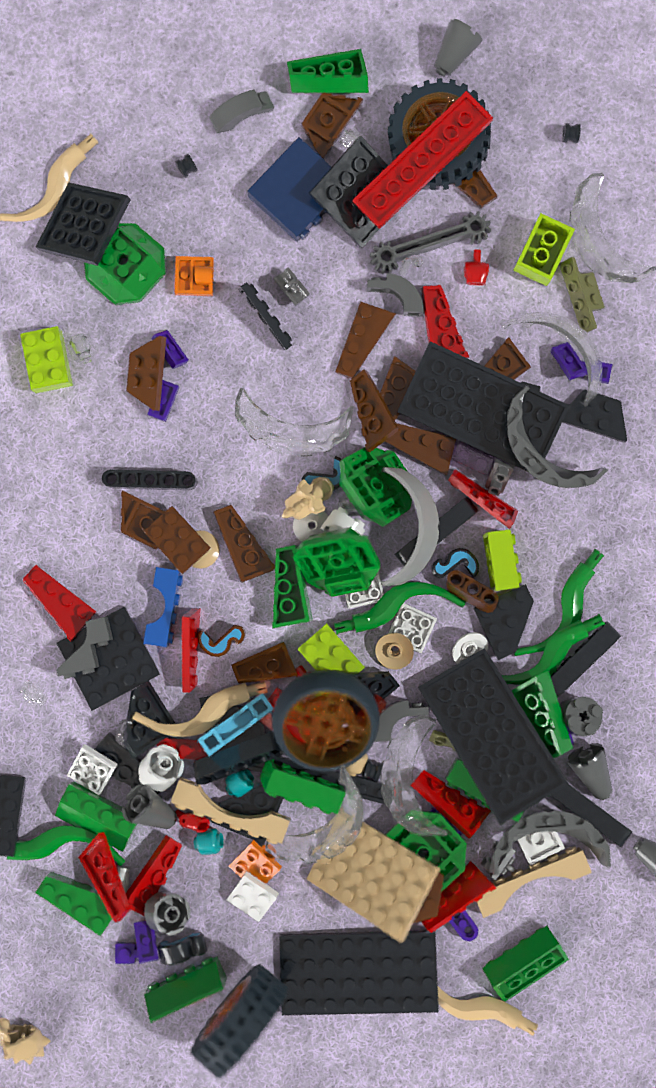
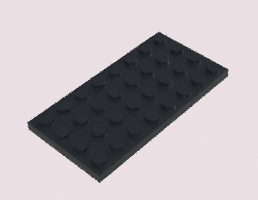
M430 341L397 412L527 471L526 467L522 466L514 455L507 431L508 412L512 399L526 385ZM529 387L530 389L524 394L522 403L523 425L533 447L542 457L546 458L570 405Z
M485 648L418 687L499 825L569 785Z
M408 931L403 942H399L386 932L279 935L281 982L288 988L286 998L282 1004V1016L439 1013L435 931L432 933L429 931Z

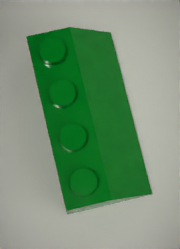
M74 781L66 788L55 813L57 818L72 826L86 829L95 834L104 832L108 843L121 852L124 851L138 825L125 820L122 812L123 807L101 795H97Z
M548 925L537 929L530 937L522 939L512 949L505 950L495 960H490L482 970L497 994L506 1002L567 962L569 958Z
M208 956L197 966L191 964L183 969L184 972L178 975L174 972L168 975L165 981L160 983L154 981L149 984L144 993L150 1023L224 990L227 976L218 956L214 958Z

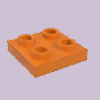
M176 256L174 294L182 296H213L214 257Z
M254 840L228 866L240 878L247 871L265 884L282 868L275 860L274 850L268 845L261 847Z

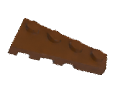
M363 369L350 380L354 401L358 407L357 414L362 424V435L366 441L365 448L366 451L371 452L400 429L369 372Z

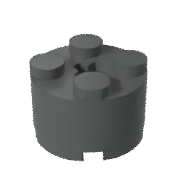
M571 697L560 704L568 734L573 736L594 735L600 728L603 709L595 700L589 697Z
M167 891L158 892L145 903L146 922L155 931L167 935H175L185 928L187 920L189 921L191 914L189 903L178 894Z

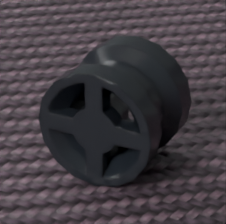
M564 123L562 142L572 141L573 143H578L581 124L570 125L569 123Z
M189 154L184 155L182 160L175 161L184 178L188 177L189 173L198 171Z
M368 759L362 778H372L373 781L378 782L382 763H373Z

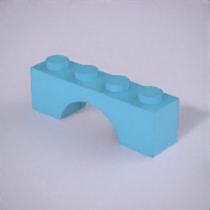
M262 693L234 715L199 738L198 742L208 756H211L273 711L274 708Z

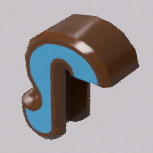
M233 625L214 642L201 629L198 633V643L201 649L208 655L220 657L230 651L233 640L237 645L241 644L246 637V632L242 626Z

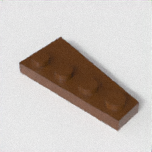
M464 148L456 157L460 156L466 150V148ZM474 170L473 177L469 181L464 178L461 180V185L457 186L481 209L498 197L481 170L479 172Z
M360 301L335 373L351 379L355 377L396 313Z
M509 337L485 364V367L513 380L531 368Z
M394 356L380 394L396 421L400 415L397 411L416 371Z
M396 423L400 430L388 438L385 443L447 476L456 439Z
M232 505L213 511L241 583L275 570L274 563L271 562L264 549L261 548Z

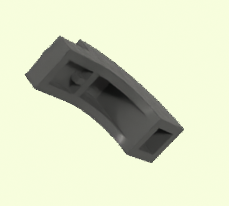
M255 89L227 100L209 118L216 132L222 133L233 130L237 124L248 117L271 112L275 107L267 91L256 93Z
M387 273L386 281L378 277L367 280V292L393 294L402 303L403 316L422 317L423 302L414 285L407 279L396 274Z
M407 699L390 704L379 714V729L374 742L392 741V729L397 721L407 716L429 715L428 706H424V703H412V707H409Z

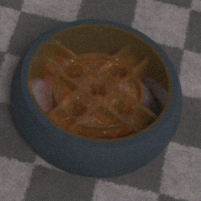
M336 670L313 671L293 680L278 697L272 715L273 733L281 750L296 764L316 771L339 770L360 760L372 747L379 729V709L370 690L355 677ZM347 697L361 706L365 712V718L355 716L353 708L346 700ZM286 724L297 726L300 736L306 743L298 740L289 731Z

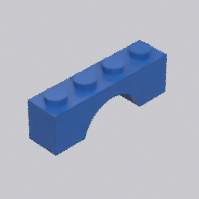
M156 567L153 587L162 593L165 599V610L157 621L146 625L143 644L169 647V643H173L174 632H171L172 624L175 625L177 621V613H174L175 605L179 606L180 594H177L178 587H182L184 577L178 570Z

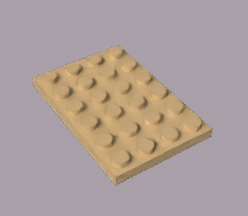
M341 809L306 879L399 942H403L440 868L348 811Z

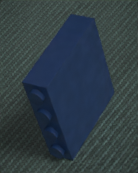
M298 137L247 190L248 197L296 242L300 239L304 240L310 233L309 229L313 225L315 227L319 225L323 219L322 216L326 213L308 193L331 166Z

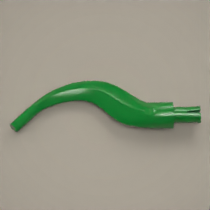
M594 549L584 563L580 562L567 579L561 594L562 620L557 630L537 645L517 648L514 656L544 651L547 642L553 635L566 626L581 620L584 589L595 574L594 568L604 557L602 553Z
M408 582L391 588L370 610L351 615L352 619L334 622V627L337 628L335 629L336 635L352 630L359 633L377 628L393 619L407 599L417 595L442 596L461 608L464 607L466 601L433 584Z
M597 614L584 622L578 620L561 629L547 642L543 655L534 668L519 674L502 675L507 684L522 685L549 671L551 676L559 668L572 645L589 637L588 632L605 625L601 615Z
M57 826L45 831L32 840L17 841L15 857H7V860L42 859L51 855L60 846L68 842L80 841L90 844L97 834L80 827ZM109 844L114 861L119 866L123 865L125 860Z

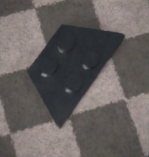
M584 389L569 404L570 407L562 423L624 443L627 442L620 400Z

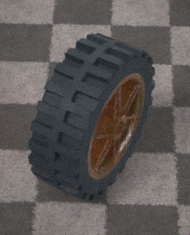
M437 78V83L431 84L429 80L423 81L424 86L419 88L417 85L411 87L412 92L409 95L405 92L401 96V104L395 103L393 107L394 114H390L388 140L393 161L437 119L436 113H441L442 115L466 91L484 109L486 103L483 99L478 100V93L475 90L469 92L467 84L462 83L461 86L456 85V80L450 79L449 83H444L442 78ZM491 123L427 183V185H430V190H436V186H443V190H446L453 183H455L456 187L460 186L462 179L466 178L469 181L473 177L474 170L479 172L482 168V160L486 161L488 149H490Z
M262 964L254 966L232 989L208 1019L191 1047V1056L216 1078L220 1079L227 1075L243 1059L246 1053L252 1049V1046L260 1039L265 1029L268 1028L271 1020L276 1016L278 1009L286 998L287 986Z

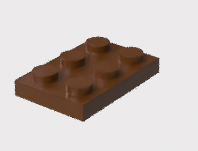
M173 506L143 531L182 574L212 549Z

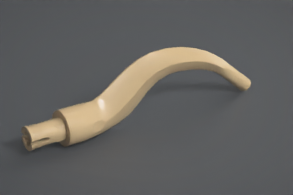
M90 133L78 145L73 143L58 157L48 174L46 194L37 205L17 214L0 213V221H30L52 212L57 206L68 182H70L73 170L86 159L85 154L95 145L99 144L95 137Z
M265 681L249 686L242 683L225 688L209 697L200 712L193 719L180 724L157 723L137 712L134 713L132 719L162 734L179 737L194 736L211 729L232 706L250 701L249 697L262 693L266 694L268 691Z
M438 986V1004L457 1018L471 1021L495 1019L512 1029L518 1027L531 1036L535 1034L534 1030L536 1031L538 1028L537 1023L522 1016L521 1010L502 1000L490 996L459 1000L449 996Z

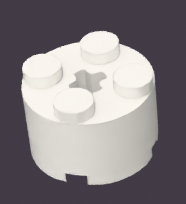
M339 507L338 510L333 509L320 530L322 532L324 530L329 532L351 527L362 536L365 532L363 528L365 524L357 518L352 519L348 516L349 513L345 509Z
M159 745L151 749L139 765L140 783L150 786L155 791L164 792L170 788L181 776L184 769V762L178 756V751L168 745Z

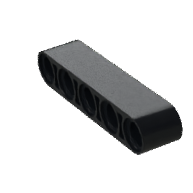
M107 470L102 474L103 484L112 489L193 490L198 483L196 476L188 471ZM114 474L116 481L113 484H109L108 477ZM134 475L135 482L130 485L127 484L128 476ZM151 475L154 476V483L147 485L146 478ZM168 476L174 477V482L171 485L165 484V479ZM191 476L193 483L190 486H185L184 479Z
M467 496L439 518L437 544L479 511ZM418 536L394 554L403 566L406 565L413 554Z
M608 621L605 622V625H602L603 627L600 630L597 629L588 638L589 640L586 643L583 642L574 651L575 654L572 657L569 656L561 664V667L550 676L557 698L621 637Z
M266 733L214 753L211 756L196 760L193 763L196 784L205 785L277 758L283 755L284 752L279 747L274 733Z
M567 785L551 795L579 817L591 823L598 831L621 848L633 833L571 785Z

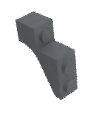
M108 617L86 621L87 636L84 644L57 668V677L63 675L64 679L75 677V672L82 671L83 674L95 672L94 668L99 667L94 644L100 647L108 645V641L113 640Z

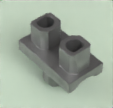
M289 267L274 278L276 284L294 306L310 295Z
M498 459L495 460L485 483L488 493L496 496L503 493L514 465L506 464Z
M495 841L491 849L493 852L499 841ZM513 848L508 854H504L499 858V875H505L508 870L511 872L515 871V868L512 866L515 859L512 856L516 851ZM486 856L482 860L481 865L496 880L499 875H493L489 871L492 859Z

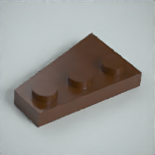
M284 642L231 664L239 684L298 676Z

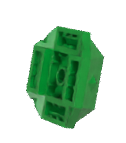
M119 223L99 265L84 263L86 281L114 305L141 302L166 274L165 249L136 223ZM127 258L128 262L126 264H119L121 259Z
M364 447L339 462V485L363 520L375 522L384 527L411 509L412 497L407 489L389 473H382V468L384 467L399 468L407 471L394 451H384L375 448L373 451L368 452Z
M351 527L310 535L307 540H303L293 551V559L307 583L324 590L331 597L368 590L380 569V561L368 537L361 536Z
M410 810L385 833L386 836L417 855L421 848L428 850V854L422 858L440 868L439 872L444 876L441 892L465 870L467 843L439 812Z

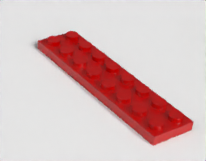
M466 91L353 199V203L380 229L493 121V117Z

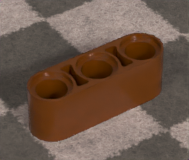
M453 570L448 574L446 588L449 592L483 612L490 613L495 610L498 602V595L495 591L461 571ZM451 580H458L460 583L453 584ZM473 589L476 593L470 594L467 590ZM491 599L493 603L488 604L484 600Z

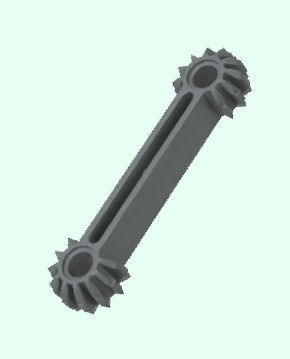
M477 211L475 216L472 212H469L468 217L463 216L462 221L464 223L393 247L390 246V241L385 246L381 241L379 247H373L374 252L370 253V257L373 259L370 263L371 265H376L375 271L382 268L381 274L385 273V269L392 273V268L396 270L399 268L396 262L468 238L471 239V245L474 244L475 240L478 244H481L482 239L487 240V234L491 232V228L488 227L491 222L489 220L485 221L486 214L480 217L479 211ZM477 225L480 230L474 231L470 226ZM387 254L391 259L384 261L381 256Z

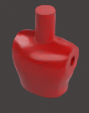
M474 249L473 261L465 262L464 264L466 284L484 286L489 274V264L481 262V250Z
M179 809L175 811L177 818H179V824L182 827L195 830L198 833L208 830L210 821L205 816L200 817L193 814V812L185 813Z

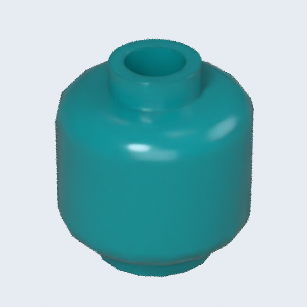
M248 769L229 775L225 779V789L230 795L242 797L253 788L254 777Z
M216 828L197 833V837L194 838V847L198 849L201 855L217 854L224 846L223 834L219 833Z

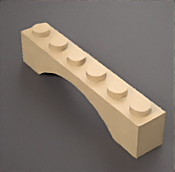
M183 777L179 779L171 803H174V806L178 809L185 810L187 808L193 810V814L204 817L206 815L211 817V820L216 823H228L232 829L238 831L244 829L248 831L249 835L257 838L260 835L267 838L266 841L272 844H282L291 819L274 811L260 815L232 813L213 802L204 792L201 785Z
M572 846L567 848L564 854L559 856L558 854H553L547 857V861L542 863L539 861L531 866L529 865L530 868L525 870L517 869L511 872V876L506 878L500 876L496 880L494 879L493 884L497 889L492 892L488 891L477 902L483 918L501 911L510 896L521 886L532 880L550 876L576 880L592 873L583 850L580 847Z

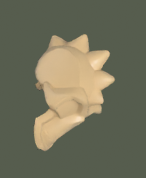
M318 477L313 479L310 484L304 479L301 480L296 491L285 500L286 508L283 511L282 518L293 517L300 520L311 513L318 514L325 510L323 501L328 500L334 490V485L329 478Z
M0 1018V1045L4 1051V1059L13 1058L15 1064L24 1060L30 1065L34 1057L44 1056V1047L50 1043V1039L42 1035L39 1028L27 1024L23 1026L10 1025L9 1019Z

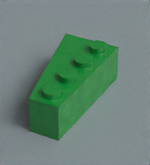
M361 49L287 61L292 93H369L368 73Z
M298 545L276 549L272 629L313 621L305 578L293 559V551Z
M549 671L511 690L553 759L573 749Z
M455 758L445 776V779L448 781L447 784L456 790L458 788L463 789L466 796L472 799L478 798L482 801V805L489 808L462 761ZM523 812L512 819L518 822Z
M274 759L265 762L259 779L268 795L273 797L279 795L292 803L298 801L307 808L312 809L316 807L326 814H331V812L338 814L346 795V791L341 785L317 777L315 780L313 779L314 776L308 772L301 770L297 773L288 764L283 763L282 766L273 762Z
M51 871L35 892L100 937L112 920L95 887L86 883L75 881Z

